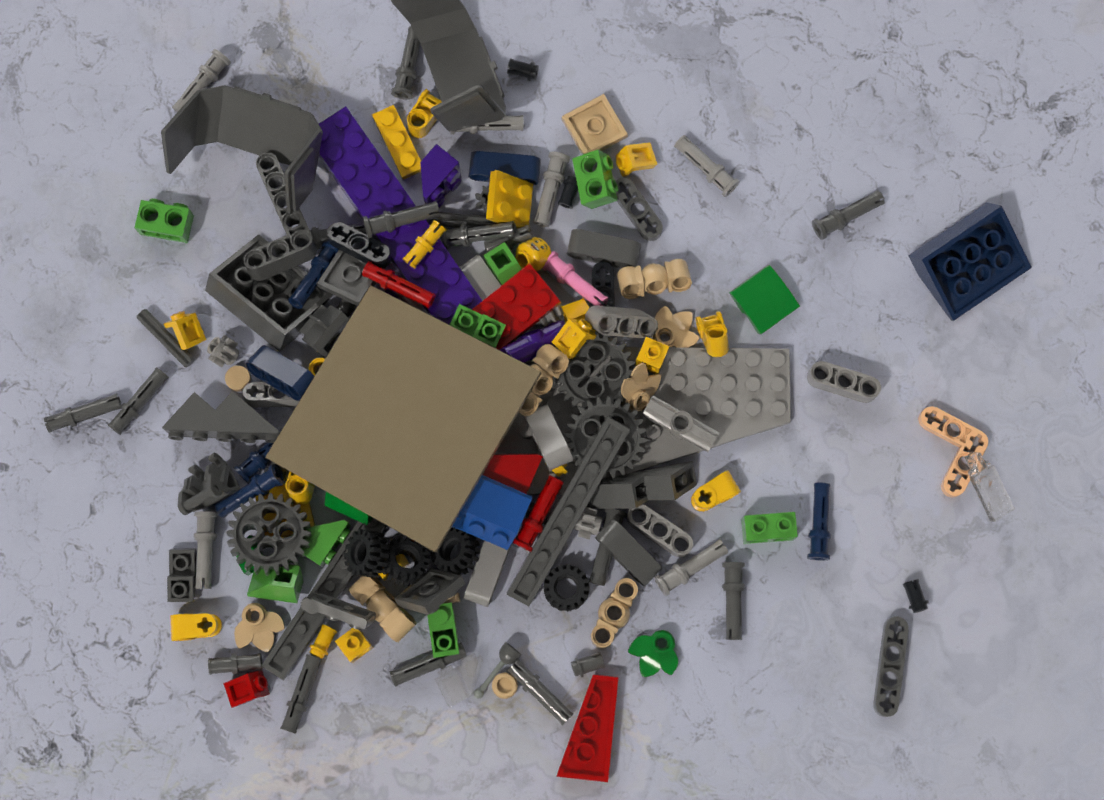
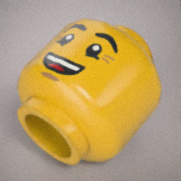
M535 237L521 243L516 248L515 258L521 269L530 263L537 272L545 266L551 254V249L546 241Z

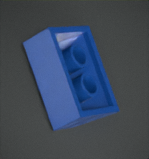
M482 475L452 527L508 550L519 531L532 496Z

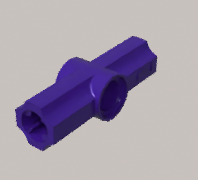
M559 320L542 329L529 331L521 335L520 340L501 348L500 351L523 363L533 360L543 345L551 344L556 347L552 341L565 325V322Z

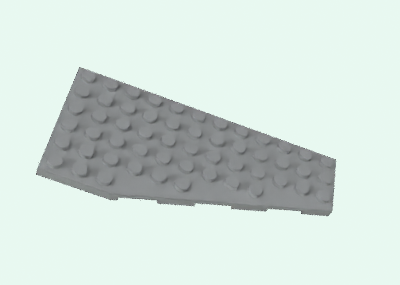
M625 347L623 353H632L627 361H635L636 363L641 347ZM669 347L659 374L662 376L654 396L680 411L688 412L692 418L719 432L711 449L790 423L789 349L729 348L726 355L712 357L707 353L706 348ZM592 349L588 354L595 361L603 356L599 349ZM612 357L605 359L597 369L591 367L590 375L580 382L578 387L582 388L593 375L599 377L600 369L609 363ZM532 360L525 362L529 366L536 364ZM634 365L629 370H633L636 366ZM574 366L571 368L570 373L574 377H581L584 374V369L581 366ZM610 367L606 370V375L611 379L619 377L620 372L617 368ZM648 371V376L654 375L653 373ZM553 376L552 388L548 393L539 396L543 400L539 403L538 407L545 404L549 406L567 443L571 439L565 437L564 433L572 432V429L567 427L566 424L575 422L571 414L579 416L581 413L578 410V406L582 407V404L579 403L576 407H572L573 398L565 401L564 398L567 391L559 393L558 389L563 383H555L556 378ZM591 384L587 388L588 393L592 396H597L602 391L601 387L597 384ZM624 397L623 403L620 404L621 407L626 403V399ZM644 410L638 411L634 419L642 418L643 422L638 426L644 427L647 430L640 434L641 437L647 439V442L640 443L645 452H637L636 455L641 459L640 462L632 460L631 463L634 468L631 469L625 466V474L643 471L647 468L681 457H687L704 450L681 437L674 436L666 428L642 415ZM518 413L495 454L535 453L541 455L525 417ZM603 415L599 417L601 426L605 420ZM614 416V417H612V419H614V420H616L617 422H619V423L622 424V418H621V417H619V416ZM679 418L674 421L676 428L680 430L687 428V422L684 419ZM589 421L584 426V431L587 434H593L597 430V423L594 421ZM623 441L617 452L618 454L626 451V442ZM577 456L572 457L573 461L567 463L568 466L565 469L568 473L566 475L563 473L560 477L552 470L549 471L542 457L527 495H540L549 475L564 482L557 494L562 495L579 466L574 465ZM617 470L615 476L622 474L619 470ZM607 472V473H606V477H605V478H607V477H612V476L610 475V472Z

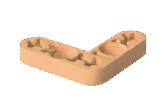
M927 407L919 414L918 421L920 426L959 447L941 483L943 494L951 498L957 497L965 491L988 446V437L979 429L937 407ZM933 413L936 421L941 422L944 418L946 422L942 425L941 430L937 428L940 424L937 422L928 424V418L925 415ZM949 424H956L959 427L960 433L957 437H952L947 433V426ZM978 437V442L981 446L975 447L972 453L964 452V449L968 451L973 445L970 439ZM961 457L970 460L971 468L964 471L959 468L958 460ZM957 474L965 476V479L960 477L956 483L959 489L953 492L950 491L951 486L947 483L955 480Z

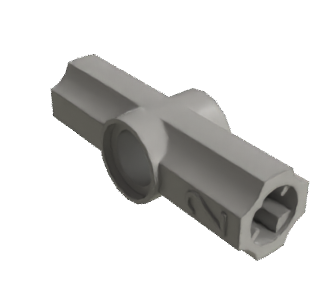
M654 395L642 414L644 417L669 430L674 436L681 437L706 452H709L719 435V432L692 418L688 412L680 411ZM679 418L684 419L687 422V428L682 430L676 428L674 421Z

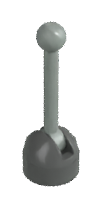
M507 642L500 649L499 657L501 661L482 686L474 690L475 698L480 699L483 697L484 690L504 664H513L522 655Z

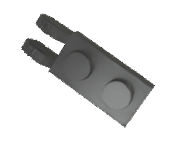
M318 592L311 593L300 602L303 611L313 615L318 612L326 615V618L329 620L346 622L351 628L357 630L368 628L375 622L376 618L375 612L331 596L318 594Z

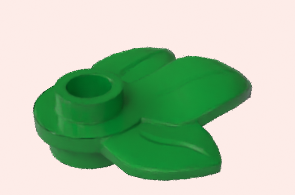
M659 630L653 633L652 636H639L629 646L628 653L640 657L639 669L642 677L652 676L660 669L668 675H672L678 666V657L673 650L675 639L668 631ZM663 638L666 640L667 645L665 648H660L657 645L658 639Z

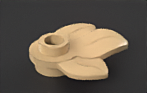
M664 306L656 313L655 319L658 323V329L652 336L653 340L669 347L690 348L697 343L699 336L689 331L692 324V312L684 311L672 315L670 309ZM666 334L669 336V340L664 342L660 339V336Z
M645 363L637 365L631 373V378L624 379L621 386V394L626 399V403L630 404V410H644L650 401V397L656 393L661 381V374L648 376Z
M259 603L247 605L242 611V621L235 627L234 637L237 647L241 649L252 642L258 649L269 652L274 644V632L284 630V622L277 613L267 611ZM254 611L259 613V619L256 621L251 619V614Z

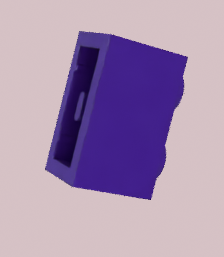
M436 144L421 160L420 165L424 202L427 204L436 201L438 208H440L445 202V196L449 191L453 192L458 188L462 177L459 161Z

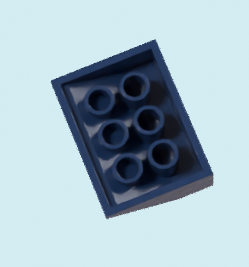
M988 202L908 255L918 276L951 321L956 320L1032 268L1003 207Z

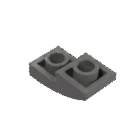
M196 548L170 549L167 601L194 602Z

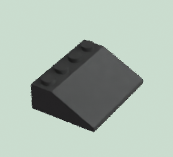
M258 234L209 273L205 291L280 352L300 334V329L310 319L309 315H313L321 304L325 306L333 294L320 289L317 285L302 309L292 306L288 299L307 274L299 266L262 281L252 279L244 264V256L250 250L269 243Z

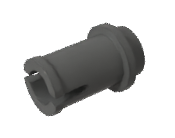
M600 652L581 659L576 657L575 661L571 662L575 677L580 675L582 678L585 673L605 668Z

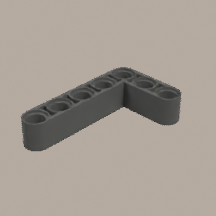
M272 153L261 154L256 160V167L286 232V236L246 253L244 264L251 278L256 281L265 280L310 261L317 254L316 244L300 208L292 214L287 213V207L283 208L286 206L285 176L277 157Z

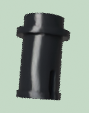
M510 58L507 74L526 77L528 81H531V79L536 80L539 66L535 65V62L530 64Z
M568 176L563 181L565 186L558 204L564 208L572 209L578 193L576 177Z
M919 579L904 583L903 587L911 605L909 609H912L913 613L927 610L929 602L928 600L925 601Z

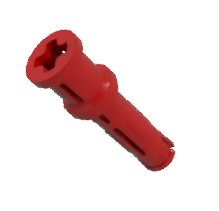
M549 475L528 518L525 517L523 519V525L512 543L529 552L533 551L532 545L538 533H542L544 519L564 482Z

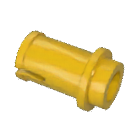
M322 624L314 644L309 646L311 648L309 653L320 659H323L325 655L328 656L327 650L337 633L336 630Z

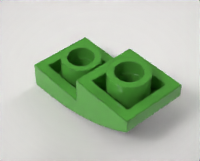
M461 304L458 305L450 322V326L496 348L506 326L489 316L482 315Z

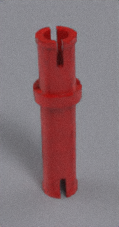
M367 262L362 271L363 277L381 284V288L385 290L389 288L426 306V308H430L435 300V293L429 292L395 275V272L390 269L386 271L371 262Z

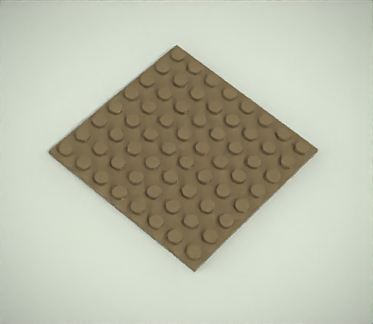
M370 285L272 445L266 458L437 553L536 384L541 372Z

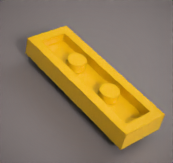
M389 106L372 114L373 120L402 179L404 180L420 173V157L395 106Z

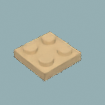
M604 94L562 116L564 125L582 155L595 150L603 151L628 136Z

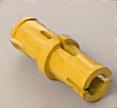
M433 220V223L421 237H417L415 240L417 243L402 258L408 264L413 256H415L414 260L410 263L412 268H416L427 252H432L434 249L432 246L446 232V229L441 225L434 233L440 224L437 221Z

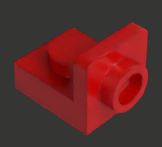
M261 670L247 673L223 683L231 708L270 694L267 679Z

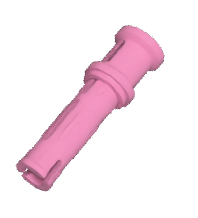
M551 252L542 270L551 272L556 276L557 282L566 283L593 306H603L597 299L607 304L609 300L607 296L603 295L578 275L572 264H566L558 257L557 252Z

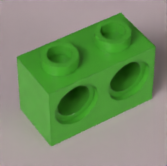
M595 150L572 158L581 205L594 209L618 201L616 194L618 192V185L612 175L613 162L608 154ZM597 163L596 170L592 172L594 164ZM602 186L601 193L597 195L598 188Z
M158 199L141 200L134 228L143 236L188 243L194 215L187 205L181 203L167 205ZM158 213L156 220L148 221L151 214ZM181 217L182 222L177 226H173L172 221L175 218Z
M795 512L745 515L741 519L743 544L794 541L798 537Z

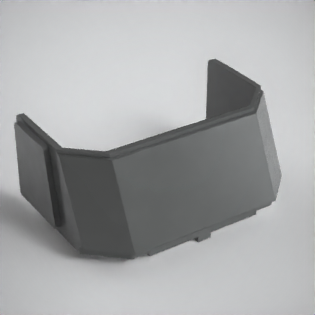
M391 0L393 5L410 23L421 43L442 103L430 109L439 122L449 132L503 120V117L506 116V105L503 100L505 96L495 72L498 69L496 62H491L483 38L479 37L477 29L463 3L460 0Z
M227 85L197 90L161 130L166 172L172 174L195 146L219 142L259 156L263 153H272L280 163L289 165L284 173L287 213L292 214L294 211H297L313 189L323 131L311 112L273 99L272 95L266 93L261 95L236 86L233 88Z

